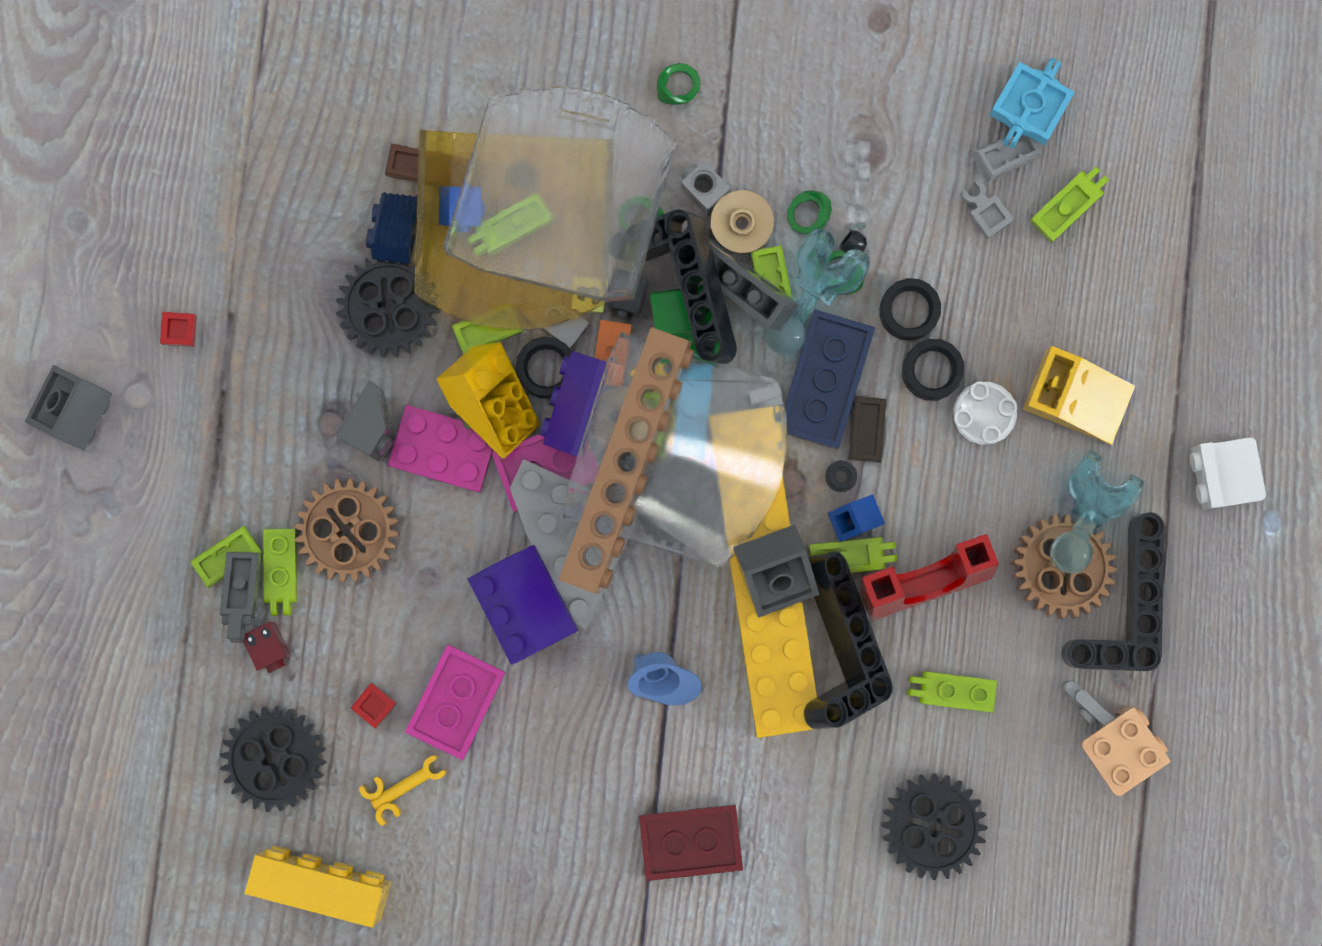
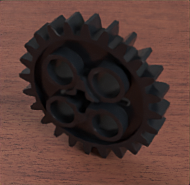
M366 258L367 268L363 270L357 265L354 266L358 274L356 277L345 275L346 279L350 282L349 287L339 286V289L346 295L344 298L336 299L338 304L344 306V309L337 311L336 315L347 319L340 324V327L343 330L351 328L352 330L346 337L350 341L359 337L356 347L362 349L368 344V353L370 355H373L377 348L380 349L382 358H386L388 350H392L394 356L398 358L400 348H404L411 354L410 344L414 342L419 347H422L423 345L419 337L424 335L430 338L432 335L426 329L427 326L438 325L431 318V315L440 313L439 308L432 306V303L440 300L439 295L430 294L436 288L434 282L425 284L430 275L427 271L418 275L420 270L418 263L413 264L409 268L407 263L398 264L397 262L377 260V264L373 265ZM383 279H387L389 299L393 304H396L391 307V315L395 326V333L393 334L389 331L388 314L381 308L386 305V298L382 288ZM399 281L409 282V290L403 295L394 294V286ZM369 286H375L378 288L377 296L370 301L364 300V289ZM404 312H412L415 315L413 323L409 326H401L399 324V317ZM371 318H382L383 325L380 330L376 332L368 330V322Z
M275 706L271 715L268 707H262L261 717L254 710L250 711V722L244 718H239L238 723L241 729L230 728L228 730L234 739L223 740L222 742L230 749L229 752L220 754V757L228 759V764L220 767V770L230 771L231 775L224 780V783L234 782L236 784L231 791L232 795L240 791L244 793L241 798L242 804L253 799V809H258L263 802L266 812L272 811L274 803H276L279 811H283L286 807V801L292 807L298 805L297 795L301 799L306 800L309 798L306 788L311 790L318 788L313 778L324 777V774L317 770V766L327 764L326 760L318 758V754L324 752L326 747H317L316 742L323 736L322 734L312 736L311 731L315 727L314 723L307 726L303 725L306 715L302 714L293 719L294 709L292 708L288 709L285 715H282L281 706ZM278 728H283L288 733L289 739L284 746H280L275 742L274 733ZM261 732H264L266 735L269 749L260 737ZM249 742L255 743L259 748V755L255 760L249 759L245 754V747ZM271 753H278L280 759L276 761V765L267 762V758L271 756ZM292 757L299 759L302 763V771L299 775H293L288 770L287 765ZM278 769L280 770L281 774L286 778V785H283L281 783V778ZM262 772H267L272 776L273 783L269 789L262 788L258 782L259 775Z
M932 773L930 782H927L926 778L919 774V784L917 785L910 779H907L908 789L904 791L896 787L895 789L900 797L898 799L888 797L887 799L893 805L892 810L883 809L882 811L890 817L889 821L880 824L881 827L890 831V833L882 836V840L893 842L887 849V852L889 854L899 852L895 862L899 865L907 861L905 871L908 873L917 867V876L919 878H923L926 871H929L931 879L936 880L938 871H941L943 876L949 879V869L951 868L961 874L960 863L964 862L972 866L973 864L968 857L970 853L979 856L981 854L975 848V844L986 843L985 839L978 836L979 831L988 829L986 825L980 824L978 821L985 817L986 813L975 810L981 801L979 799L969 800L973 793V790L970 788L963 792L960 791L963 784L962 781L957 780L951 786L949 775H945L942 782H939L937 774ZM921 797H927L931 803L930 810L923 815L917 814L914 808L915 802ZM958 806L962 812L961 819L954 824L948 823L946 819L948 809ZM912 816L930 823L934 822L935 818H937V823L947 828L960 830L962 835L958 837L940 830H934L932 835L930 829L919 824L907 822L906 817ZM912 829H919L922 834L920 843L915 846L908 845L906 843L907 832ZM944 838H950L953 842L952 851L947 855H940L937 850L939 841Z

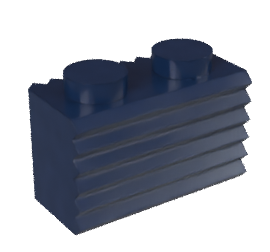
M383 192L380 203H374L372 223H375L374 229H368L366 236V248H371L373 260L411 264L421 216L420 198L418 196L399 195L398 193L394 195Z

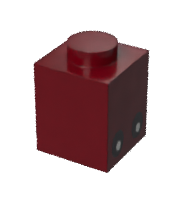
M269 621L245 633L244 645L257 671L266 669L268 674L286 666L284 660L292 657L276 622Z

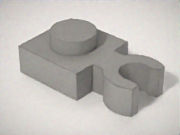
M976 180L973 185L978 190V195L970 196L964 189L961 191L960 196L966 204L974 206L975 209L969 213V216L988 240L1015 219L996 194L988 199L985 195V185L982 181Z

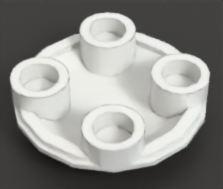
M979 381L966 387L957 397L953 408L954 422L959 433L967 440L980 445L994 444L1005 439L1013 430L1017 419V403L1012 395L1001 385Z

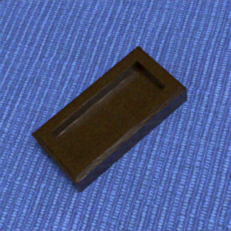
M854 397L848 460L881 463L886 399Z

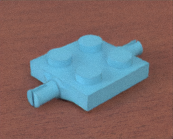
M1050 58L1044 71L1032 69L1021 62L1018 63L989 116L1011 128L1003 140L1005 146L1014 137L1009 148H1015L1021 135L1028 136L1044 146L1047 143L1075 93L1061 85L1054 78L1062 65L1059 60L1054 68L1051 69L1056 59Z

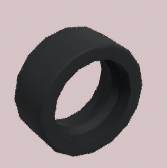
M906 278L895 282L887 289L880 302L879 316L883 327L890 335L900 340L914 341L925 337L935 328L941 316V301L938 293L929 283L920 279ZM913 291L921 294L926 299L929 306V314L923 324L915 328H905L894 320L891 312L892 303L900 293Z
M544 336L532 339L523 346L517 356L515 369L521 385L528 393L537 398L551 399L555 386L561 387L564 376L555 385L548 387L540 386L529 377L528 362L532 355L544 349L559 353L563 359L565 355L570 357L572 351L567 344L559 339Z
M927 339L917 343L907 353L902 364V377L905 386L914 396L927 401H938L948 397L960 386L964 377L965 364L961 353L953 344L942 339ZM929 351L945 355L952 367L949 381L944 386L936 389L923 386L917 380L914 373L917 359Z

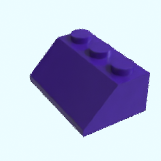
M575 351L571 352L570 357L564 356L559 374L564 375L560 388L555 386L550 400V405L554 406L551 419L545 418L540 432V436L545 437L544 445L573 456L583 455L610 370V362Z
M535 545L519 551L467 578L511 665L525 660L579 631Z

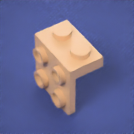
M1125 706L1115 713L1117 718L1094 732L1081 743L1082 749L1109 789L1117 796L1125 794L1171 762L1166 755L1168 749L1157 735L1153 736L1147 727L1149 721L1139 708L1135 709L1131 706Z

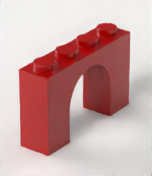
M984 534L956 544L954 551L949 556L923 568L896 574L894 567H890L864 576L861 580L860 594L870 620L874 621L991 580L999 563L988 535Z

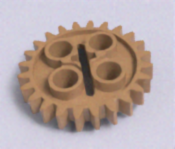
M352 478L348 479L346 487L343 486L341 480L335 479L334 489L328 484L323 483L324 493L322 495L317 491H312L315 499L313 503L303 500V504L308 510L307 512H297V515L304 519L303 524L294 525V528L301 530L303 535L296 537L295 541L305 544L298 551L299 554H310L305 563L306 565L310 566L318 563L315 571L316 574L320 575L327 569L328 580H333L336 574L339 573V579L342 583L346 582L348 574L351 575L354 582H359V572L370 578V568L372 566L379 571L382 570L379 562L381 558L388 561L391 560L386 551L387 548L397 549V546L390 542V539L400 536V533L391 530V526L398 524L399 520L389 518V515L396 509L393 506H383L388 500L386 495L378 499L376 498L379 490L377 487L374 486L366 492L367 482L362 481L358 488H355V482ZM353 499L357 506L356 512L352 516L345 517L341 510L342 504L346 500ZM332 508L344 524L353 525L351 533L366 547L365 553L359 550L350 537L345 535L341 537L344 530L329 515L328 509ZM328 520L332 525V531L329 536L321 538L317 533V527L320 522ZM373 523L377 527V536L371 541H366L362 536V530L365 525ZM348 544L353 550V555L349 561L342 562L338 558V550L341 546Z
M1069 514L1062 517L1061 523L1057 515L1050 517L1049 524L1045 519L1039 520L1037 522L1039 530L1034 526L1028 527L1027 531L1030 537L1023 535L1018 539L1024 547L1013 549V552L1019 555L1020 559L1011 562V565L1019 567L1020 570L1012 575V578L1022 579L1023 582L1016 590L1022 591L1026 589L1028 592L1024 601L1036 600L1033 609L1035 611L1045 606V616L1047 617L1057 610L1058 619H1064L1067 611L1071 618L1074 619L1079 617V609L1086 615L1091 613L1090 605L1095 608L1100 607L1102 604L1098 596L1106 598L1110 595L1104 587L1115 585V581L1109 578L1108 574L1117 572V568L1109 566V561L1114 560L1116 555H1107L1106 550L1112 544H1102L1100 542L1105 533L1102 531L1094 535L1092 533L1094 523H1090L1085 528L1082 527L1083 517H1078L1071 523ZM1064 538L1067 539L1068 542L1066 549L1063 543ZM1044 542H1049L1054 546V557H1048L1043 552ZM1076 544L1082 545L1085 548L1087 554L1085 560H1081L1076 556L1074 551ZM1064 561V565L1069 566V571L1065 572L1064 568L1059 567V563ZM1043 573L1049 574L1054 581L1051 590L1045 588L1041 582ZM1075 576H1079L1084 580L1085 590L1083 592L1075 589L1073 585ZM1062 585L1064 586L1065 595L1061 594Z

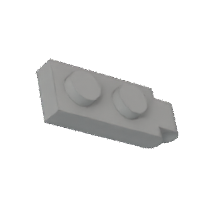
M1065 681L1062 683V691L1080 708L1077 713L1088 724L1093 726L1096 723L1102 728L1115 719L1075 682Z

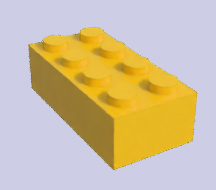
M272 845L271 849L266 848L255 854L244 894L371 928L382 919L392 882L384 880V874L371 870H366L365 874L354 872L352 865L341 862L327 865L321 863V857L311 854H303V857L290 855V849Z

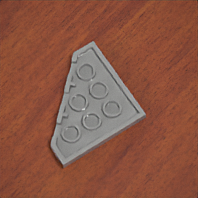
M523 459L510 486V490L531 546L535 545L574 623L587 630L605 589L602 588L601 593L595 594L558 579L591 490ZM637 511L631 526L625 525L621 538L625 539L624 547L638 519ZM607 515L602 516L598 521L599 531L607 535L613 530L614 522L612 518ZM593 546L587 551L586 559L588 563L597 566L601 562L602 553L597 547ZM613 557L610 570L614 571L619 558Z

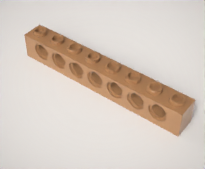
M652 327L650 328L558 580L595 594L601 593L602 588L608 589L614 573L613 570L609 569L613 557L619 558L625 544V539L621 538L625 525L631 526L637 508L632 505L636 495L643 494L648 481V476L644 475L648 462L654 463L660 445L656 444L657 437L660 431H666L671 418V413L667 412L671 399L676 401L681 392L683 382L678 381L683 368L688 370L694 356V350L690 349L692 345L690 341ZM661 359L670 360L672 365L671 372L665 377H659L655 373V365ZM656 390L660 395L659 404L655 408H646L643 402L644 395L648 391ZM643 421L648 426V435L642 440H636L632 435V428L637 422ZM626 453H633L636 456L637 465L632 471L626 472L621 467V458ZM615 484H620L625 489V497L619 503H614L609 497V490ZM604 515L611 517L614 522L613 530L607 535L602 534L598 529V521ZM593 546L597 547L602 553V560L597 566L589 564L586 559L587 551Z

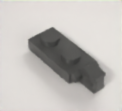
M226 553L220 615L222 616V624L228 625L227 639L231 643H244L246 626H252L253 618H255L261 565L260 553Z

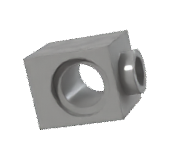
M705 161L699 166L695 163L692 164L681 176L684 179L681 182L682 191L706 215L713 211L716 203L724 195L730 193L731 188ZM702 179L708 180L712 184V189L706 193L697 191L694 186L697 181Z

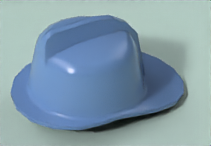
M653 652L646 655L637 654L635 656L634 673L627 682L628 690L633 695L672 706L684 705L699 696L702 689L701 680L691 671L678 667L670 655L664 652Z

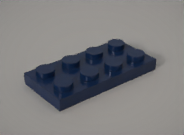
M813 310L777 432L836 450L839 449L875 327L820 310Z

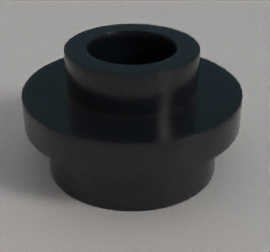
M835 461L827 468L825 480L833 491L847 492L857 482V471L847 461ZM836 472H845L847 475L846 481L843 483L838 482L835 479Z

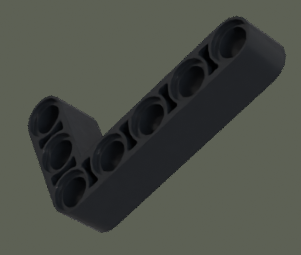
M676 209L615 234L610 240L609 251L616 260L639 265L671 252L699 357L705 361L721 365L730 363L736 356L737 345L703 220L698 215ZM687 220V228L682 232V225ZM659 232V239L654 243V237ZM631 243V251L629 252V254H627V248ZM695 250V258L690 263V255ZM703 280V289L698 293V285ZM711 311V320L706 324V315ZM719 341L720 349L715 355L714 346Z
M1156 513L1139 514L1133 517L1129 523L1126 641L1070 640L1064 645L1061 653L1063 661L1069 667L1079 669L1152 671L1161 663L1165 527L1162 518ZM1143 519L1149 520L1153 525V532L1150 536H1145L1140 531V523ZM1143 551H1147L1152 556V564L1149 568H1144L1139 563V556ZM1143 583L1148 584L1152 591L1151 597L1147 601L1141 599L1138 593V589ZM1143 615L1147 616L1151 621V627L1146 633L1141 632L1137 624L1138 619ZM1077 645H1081L1086 651V657L1081 663H1077L1072 658V650ZM1110 646H1113L1118 652V659L1113 664H1109L1104 657L1105 650ZM1143 647L1150 653V660L1144 666L1137 660V652Z
M834 551L810 556L809 561L819 591V595L815 596L814 599L844 675L845 682L811 700L806 705L804 717L807 725L812 729L841 727L887 701L893 691L890 675L848 563L840 552Z

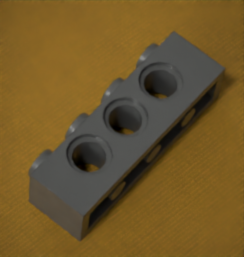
M708 236L722 293L769 329L781 331L799 304ZM695 250L690 255V263L695 258Z

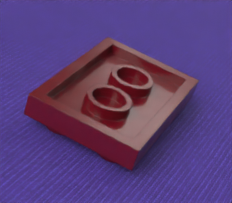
M736 804L639 815L646 881L743 871Z

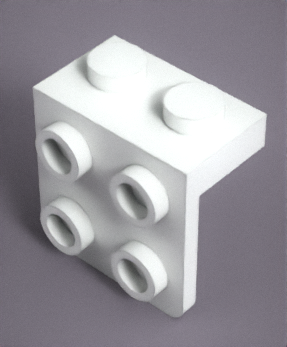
M1243 438L1219 443L1209 442L1191 447L1190 464L1193 472L1196 474L1198 484L1196 485V496L1202 506V510L1261 501L1266 497L1255 439Z

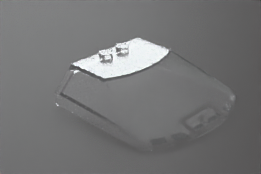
M550 86V89L538 90L522 88L518 93L503 97L499 94L491 97L487 103L443 249L447 255L484 273L604 302L633 300L651 242L677 143L669 133L662 130L655 123V120L648 115L644 116L630 108V105L624 101L591 90Z
M621 332L607 360L568 484L563 514L564 519L576 523L580 522L645 345L646 339ZM694 354L688 370L683 368L678 381L683 382L679 397L676 401L671 399L667 412L671 413L668 427L665 432L660 431L657 437L656 444L660 445L657 457L653 464L648 462L644 475L648 476V481L642 495H636L632 505L637 508L634 520L630 527L625 525L621 537L715 567H721L735 555L733 547L750 540L764 520L775 498L785 464L787 417L778 380L724 363L717 364L705 361ZM661 359L656 363L655 373L657 376L665 377L671 372L672 365L670 360ZM656 390L648 391L644 395L643 402L645 407L651 409L659 404L660 395ZM640 421L633 426L632 435L636 440H642L648 435L649 429L647 424ZM626 453L622 456L620 464L624 471L629 472L636 467L637 459L633 453ZM620 484L613 485L609 490V497L614 503L621 502L625 497V489ZM607 515L602 516L598 521V529L607 533L613 530L614 522L612 518Z

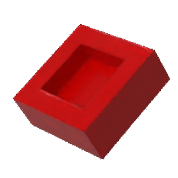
M162 312L160 344L195 347L197 315Z
M370 683L351 706V709L376 729L397 702L374 683Z

